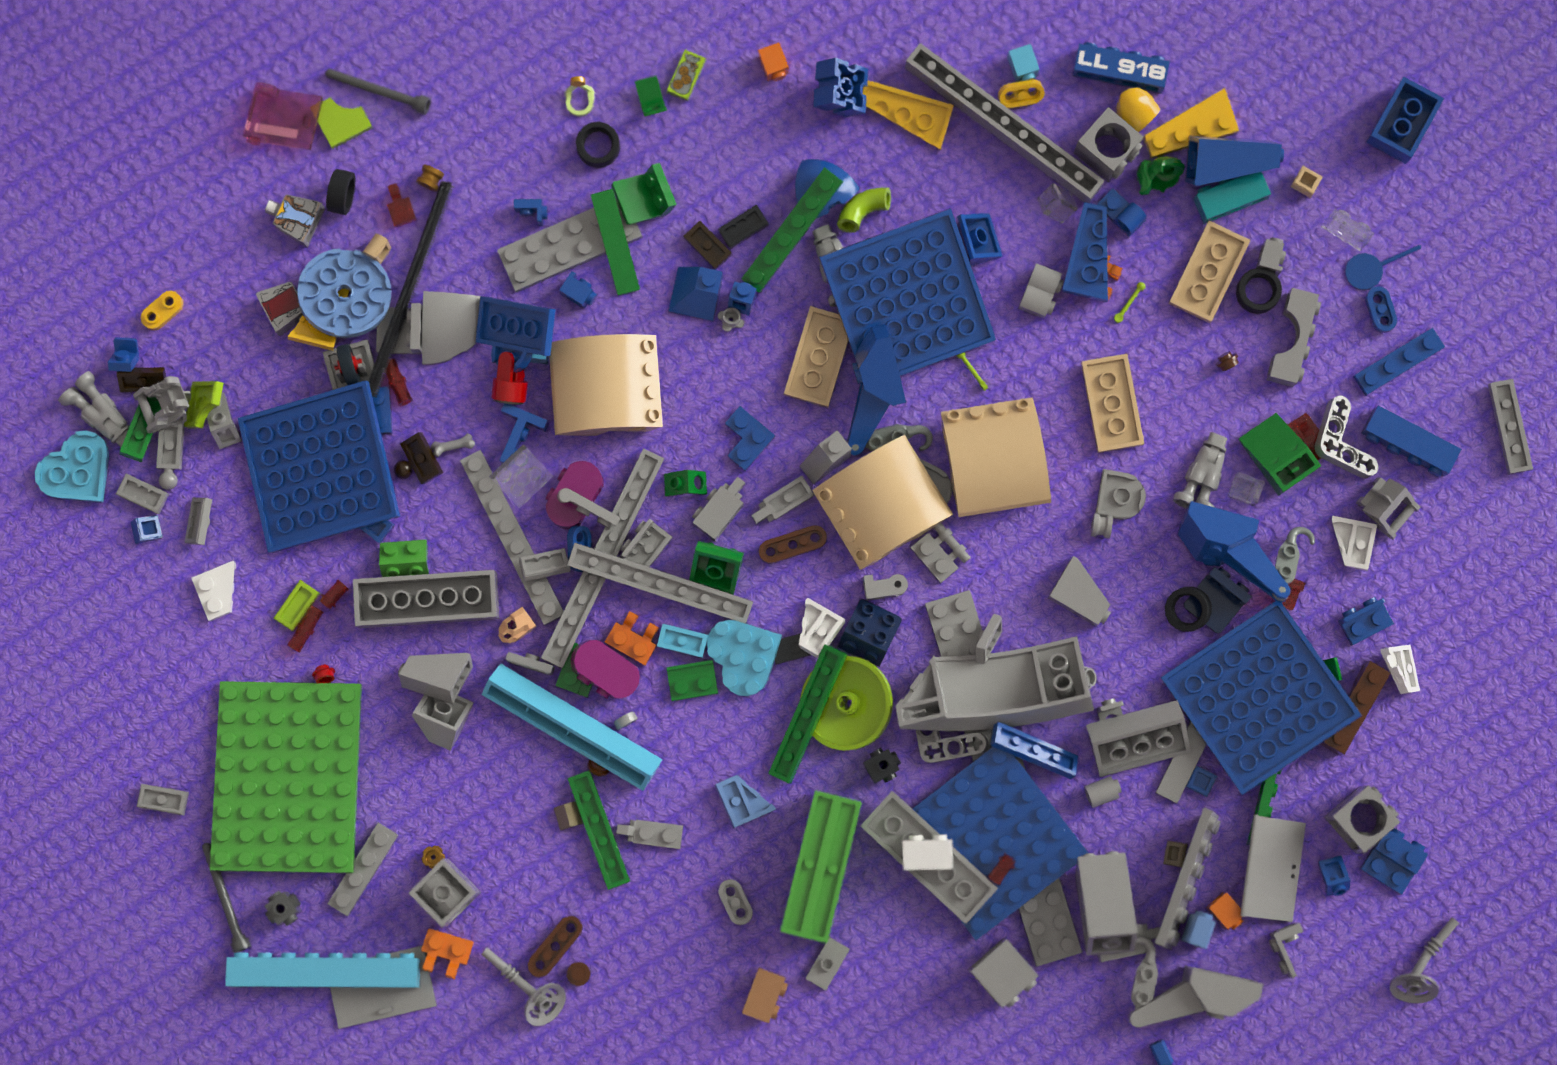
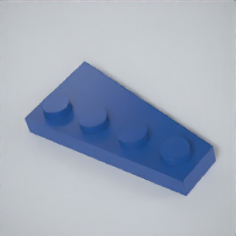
M1084 202L1062 292L1108 302L1107 207Z

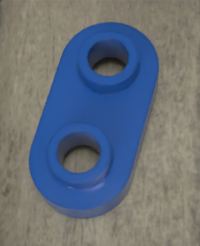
M1377 286L1372 288L1365 298L1370 318L1377 331L1387 333L1397 324V316L1391 296L1384 287ZM1378 296L1381 300L1380 303H1375L1373 297ZM1385 318L1387 325H1382L1380 319Z
M575 525L569 529L567 534L568 561L574 543L592 548L591 532L586 526ZM570 567L573 571L583 572V570Z

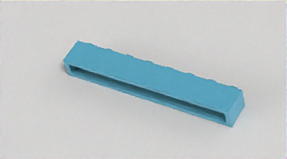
M500 664L490 676L481 694L642 791L649 784L662 761L661 758L503 664Z
M234 953V957H227L226 962L227 987L420 988L421 959L414 958L412 953H400V958H390V953H376V958H367V953H352V958H343V953H329V958H319L320 953H305V958H296V953H281V957H272V953H258V957H248L249 953Z

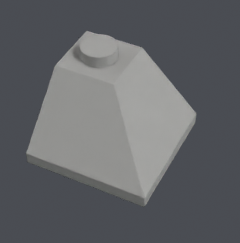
M424 695L414 710L412 717L429 742L451 751L460 736L474 702L457 695L454 703L451 704Z

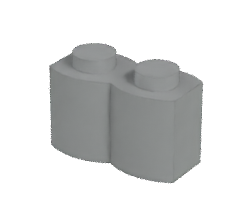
M1036 263L1018 309L1041 318H1045L1046 314L1051 315L1056 303L1052 301L1054 293H1060L1064 280L1060 279L1062 273Z

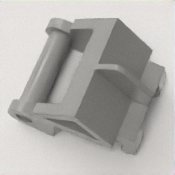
M165 377L160 383L151 387H142L133 394L134 399L138 400L147 423V433H155L160 429L187 421L185 409L189 407L187 401L191 400V392L183 391L178 377ZM147 396L156 397L160 403L161 410L155 416L152 413Z
M1377 477L1372 483L1374 486L1365 497H1360L1356 504L1364 507L1362 511L1377 523V529L1394 540L1397 536L1396 532L1414 511L1417 512L1420 509V506L1414 501L1415 499L1405 486L1390 478L1386 482L1384 479ZM1401 502H1404L1407 506L1389 526L1386 522L1387 518Z

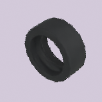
M591 122L583 126L576 138V148L579 157L585 164L594 168H602L612 164L618 157L620 142L615 129L603 122ZM602 132L609 136L612 146L607 155L595 158L586 152L584 144L590 134Z
M340 169L333 171L327 190V211L342 215L349 213L355 193V173Z
M1265 268L1249 270L1242 276L1236 288L1237 301L1241 307L1255 314L1266 313L1274 308L1282 294L1281 281L1275 273ZM1253 278H1264L1272 286V296L1266 303L1255 304L1247 298L1245 292L1246 285Z
M1193 586L1183 587L1174 591L1167 598L1165 604V616L1168 622L1175 629L1183 632H1191L1203 627L1209 621L1212 613L1211 601L1208 595L1201 589ZM1190 595L1199 600L1202 606V613L1197 621L1186 623L1177 617L1175 605L1180 597Z

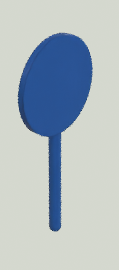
M1417 245L1381 262L1374 255L1368 253L1357 254L1346 265V278L1357 289H1371L1380 282L1383 276L1382 266L1420 250L1422 246Z

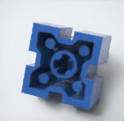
M836 57L816 62L815 80L819 82V88L814 89L813 107L825 111L833 110L834 114L843 117L865 114L867 95L863 94V87H867L868 68L856 64L849 65L848 61Z

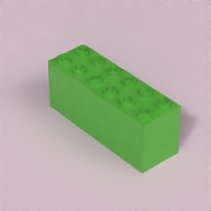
M815 790L780 932L828 943L862 802Z

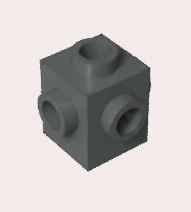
M278 891L268 898L269 903L265 905L267 918L272 924L276 922L277 925H290L298 919L297 914L302 912L299 907L301 905L300 901L294 893L290 894V892L281 893ZM279 904H282L285 907L283 913H280L277 909V906Z

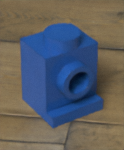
M571 271L559 289L562 296L585 309L587 304L591 306L597 297V294L591 289L592 285L582 278L578 281L576 273Z
M734 281L729 295L728 308H735L740 313L749 316L757 295V288L746 282L739 283ZM735 301L745 304L746 306L735 303Z

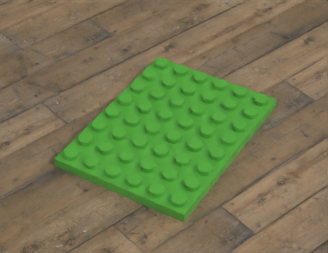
M220 681L210 871L354 873L362 684Z

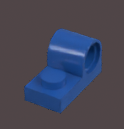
M1113 188L1097 204L1107 207V217L1128 237L1147 218L1145 212L1133 202L1129 204Z

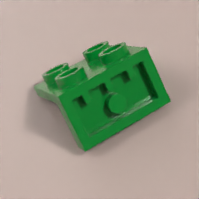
M660 163L651 165L644 174L614 181L611 184L627 225L668 215L677 205Z

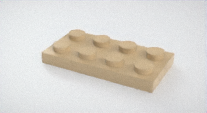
M1209 220L1168 304L1211 323L1251 240Z
M810 306L784 391L785 396L822 407H829L848 344V338L839 314Z
M1128 354L1082 361L1081 367L1097 453L1143 446L1144 439Z

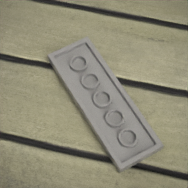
M616 199L627 243L630 244L643 238L637 223L632 225L626 224ZM594 208L497 249L516 293L606 254Z
M891 791L861 824V827L901 865H903V841L909 840L908 836L923 835V840H932V835H940L894 791ZM954 847L953 869L908 870L965 924L998 889Z
M1203 808L1155 944L1169 950L1173 946L1176 947L1179 942L1181 933L1178 930L1180 924L1186 922L1189 912L1186 910L1188 902L1193 901L1197 890L1194 887L1197 878L1201 879L1205 866L1202 863L1204 857L1210 855L1213 846L1210 843L1212 835L1217 834L1221 821L1218 820L1219 816L1207 808Z

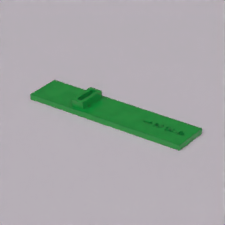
M613 189L590 194L617 295L640 290Z

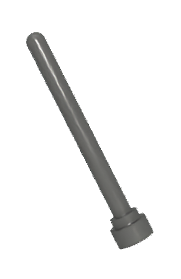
M332 69L325 71L326 77L410 105L412 109H415L416 113L426 115L430 108V97L424 95L412 97Z
M204 843L202 850L210 870L211 844ZM210 871L233 936L231 938L232 943L230 944L233 953L252 947L249 938H246L245 934H242L221 872Z

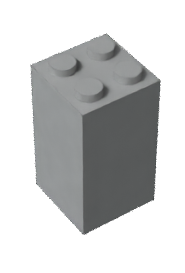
M1111 851L1105 855L1088 853L1078 857L1075 879L1086 956L1134 952L1138 932L1126 854Z

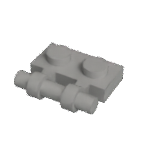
M942 523L934 527L939 534L935 540L927 533L910 548L940 584L958 570V566L953 562L957 557L963 563H966L971 558L965 551V546L963 544L960 545L952 536L953 532L949 528L946 529ZM944 541L953 550L949 555L940 547V544Z

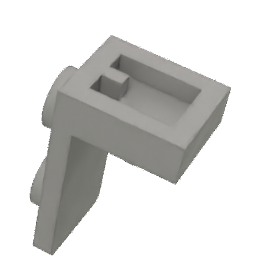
M222 392L220 405L214 407L207 416L210 432L219 449L242 441L232 420L226 396Z
M1298 922L1269 933L1272 938L1269 940V944L1274 953L1278 952L1281 959L1278 962L1283 975H1288L1289 978L1297 977L1282 941L1285 940V943H1289L1299 938L1298 934L1303 932V929Z

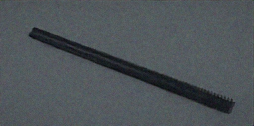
M441 181L430 211L431 213H429L428 221H426L425 229L422 232V237L419 240L420 242L409 268L407 279H405L404 287H402L401 295H399L398 303L395 306V311L392 314V319L381 344L382 346L370 375L371 378H369L372 397L377 398L375 394L378 395L376 392H379L377 390L380 389L378 386L381 387L379 385L382 384L380 381H383L381 378L385 376L383 374L386 373L384 372L386 370L385 367L388 368L386 366L389 365L387 364L389 362L388 359L391 360L389 358L392 357L390 356L392 354L391 351L394 352L391 349H395L393 346H395L394 343H397L394 341H398L395 338H398L397 335L400 336L397 333H401L398 331L401 330L399 327L403 328L400 326L404 325L401 323L404 322L402 319L405 320L403 317H407L404 315L407 314L405 311L409 309L407 307L410 306L408 303L411 304L409 302L412 301L410 298L413 299L411 295L414 296L412 294L415 293L413 290L416 291L414 287L417 288L415 286L418 285L416 282L419 283L417 279L420 280L418 277H421L419 274L423 272L421 270L424 269L422 266L425 267L423 265L426 264L424 261L427 262L425 258H428L425 256L429 255L426 253L431 251L428 249L432 248L429 245L432 246L431 243H434L431 241L434 240L432 237L435 238L433 234L436 235L434 232L438 230L436 228L439 227L437 224L440 225L438 221L441 222L439 220L442 219L440 216L443 217L441 215L444 214L442 211L445 212L443 208L446 209L444 206H447L445 203L448 204L446 202L449 201L447 198H450L448 195L451 196L449 193L452 192L449 190H452L451 187L454 188L450 182Z

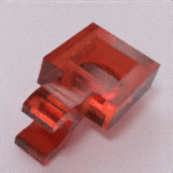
M397 183L389 185L388 189L393 202L387 204L394 226L398 227L416 221L417 218L410 198L402 199Z

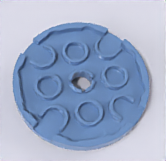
M340 248L332 249L317 255L305 266L299 278L297 298L302 314L317 330L334 337L351 338L370 332L385 318L391 302V284L386 271L380 263L361 251L340 250ZM345 288L351 292V295L346 298L339 297L338 291Z

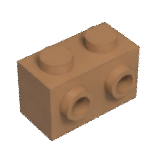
M759 967L742 1014L769 1023L770 1019L775 1020L780 1006L776 1005L778 997H784L788 983L784 982L786 977Z

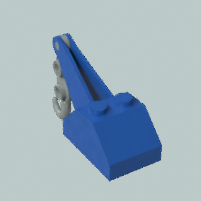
M885 324L871 327L854 355L856 362L852 363L857 383H860L847 439L848 445L852 448L851 455H859L864 448L874 451L903 435L910 439L917 434H923L926 437V443L919 448L920 451H924L930 447L933 441L931 431L925 426L894 424L876 429L889 405L895 406L906 403L887 327Z
M1190 501L1180 522L1178 536L1195 560L1207 566L1219 567L1226 564L1275 601H1286L1291 592L1288 584L1292 583L1296 576L1300 555L1296 538L1299 534H1304L1310 539V544L1314 545L1315 537L1313 533L1305 527H1295L1290 530L1287 539L1278 550L1274 566L1254 539L1258 529V519Z

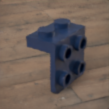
M1214 567L1196 588L1206 593L1211 601L1212 613L1205 625L1218 634L1224 630L1240 608L1247 604L1252 596L1248 594L1249 589L1239 582L1236 584L1229 579L1231 575L1223 568L1217 569ZM1189 596L1184 602V608L1198 619L1202 613V606L1197 598Z
M861 599L837 647L880 667L902 619L869 601Z

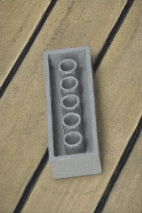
M495 570L353 579L355 626L358 628L499 619L498 582Z

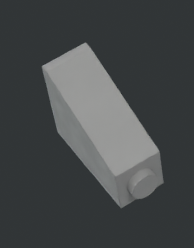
M837 430L818 444L799 467L814 485L849 459L852 448Z
M1073 556L1048 599L1095 627L1100 622L1104 624L1111 613L1108 611L1110 603L1078 558Z
M469 653L409 656L405 664L403 663L398 671L401 685L403 688L453 704L473 668L471 655Z

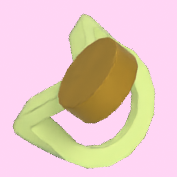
M572 77L570 79L571 86L565 91L566 106L572 115L585 116L593 109L594 90L585 84L584 77ZM577 87L586 90L588 93L589 104L586 109L581 111L573 109L570 104L571 93Z

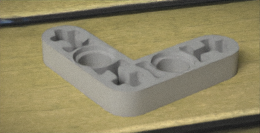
M1336 396L1327 403L1315 443V452L1320 458L1360 478H1369L1377 473L1378 462L1374 457L1341 441L1350 414L1351 404L1345 396ZM1330 421L1337 426L1336 433L1329 429ZM1325 443L1327 444V448L1330 449V451L1328 452L1326 451V446L1324 445ZM1343 451L1350 455V463L1344 461L1342 457Z
M916 730L921 758L928 763L977 755L985 752L988 748V739L982 733H971L941 739L940 731L933 730L931 735L926 736L921 730ZM975 737L978 740H982L983 745L979 746V750L976 747H967L968 753H965L966 745L963 741L964 738H966V743L974 742ZM952 741L960 744V751L956 755L951 754L948 750V746ZM940 743H943V752L946 757H943V753H936L932 759L931 755L926 754V751L930 750V746H932V749L942 748Z

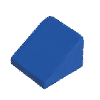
M158 515L135 518L131 521L135 544L163 538Z

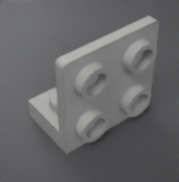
M411 303V308L406 309L408 310L405 311L407 314H404L407 317H403L405 320L402 319L404 322H401L404 325H400L403 328L399 327L401 330L398 331L401 333H397L400 336L397 335L398 338H395L398 341H394L397 344L394 343L395 346L393 348L395 349H391L394 351H391L392 354H422L423 306L421 303ZM389 308L385 318L377 326L376 352L378 354L395 308Z

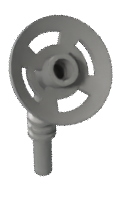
M1451 917L1435 937L1430 938L1431 942H1427L1428 946H1424V951L1411 973L1397 976L1391 981L1390 992L1394 997L1408 1003H1425L1437 997L1439 993L1438 984L1432 978L1421 974L1430 958L1436 955L1435 952L1440 951L1439 947H1443L1442 943L1457 927L1458 921ZM1402 985L1407 990L1406 993L1399 990L1397 986Z
M488 947L482 952L481 955L500 970L501 975H505V979L509 978L510 983H515L530 997L526 1003L524 1015L531 1025L542 1026L557 1017L566 1000L565 990L559 984L549 983L536 990L519 975V971H515V967L511 968V964L507 965ZM550 988L555 989L557 994H554ZM552 1002H555L556 1004L552 1010L545 1015L544 1011H547L551 1007ZM531 1011L537 1015V1018L532 1017L529 1012Z

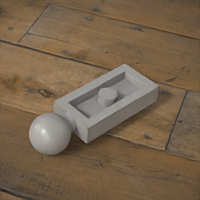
M184 423L159 430L156 468L164 469V472L159 477V484L165 490H171L176 487L178 479L173 472L174 470H182Z

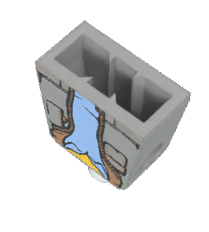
M285 195L281 204L270 200L266 206L265 213L275 216L273 225L276 229L308 248L325 207L318 201Z

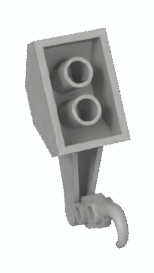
M1137 937L1136 945L1143 944L1147 951L1145 958L1136 969L1131 993V1001L1135 1005V1009L1130 1012L1128 1020L1134 1027L1140 1028L1206 1011V1015L1224 1020L1225 1016L1233 1017L1261 998L1262 983L1187 965L1184 966L1182 982L1153 998L1158 977L1155 946L1145 937Z

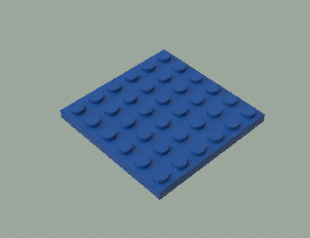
M951 208L819 257L853 355H855L871 327L882 324L886 325L890 334L900 376L996 340Z
M365 380L238 418L268 553H275L400 517L369 381Z
M1277 601L1161 677L1242 796L1362 716L1284 605Z
M992 747L913 808L940 835H947V839H953V847L998 888L966 924L961 920L976 941L1077 864L1078 857L1089 853L1017 758L995 747Z

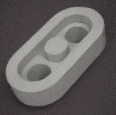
M732 879L724 881L719 887V896L731 921L737 925L748 923L752 918L753 911L740 883ZM728 887L735 889L733 896L727 895L726 889ZM739 908L745 910V916L742 918L736 914Z

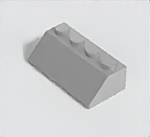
M1178 700L1086 725L1100 777L1191 753L1185 718Z

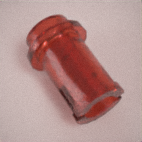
M337 580L325 595L321 594L322 598L319 601L329 610L332 607L335 608L336 602L349 588L340 580Z
M1006 853L998 857L1000 860L988 875V878L998 885L1001 884L1010 869L1015 868L1014 864L1016 861Z

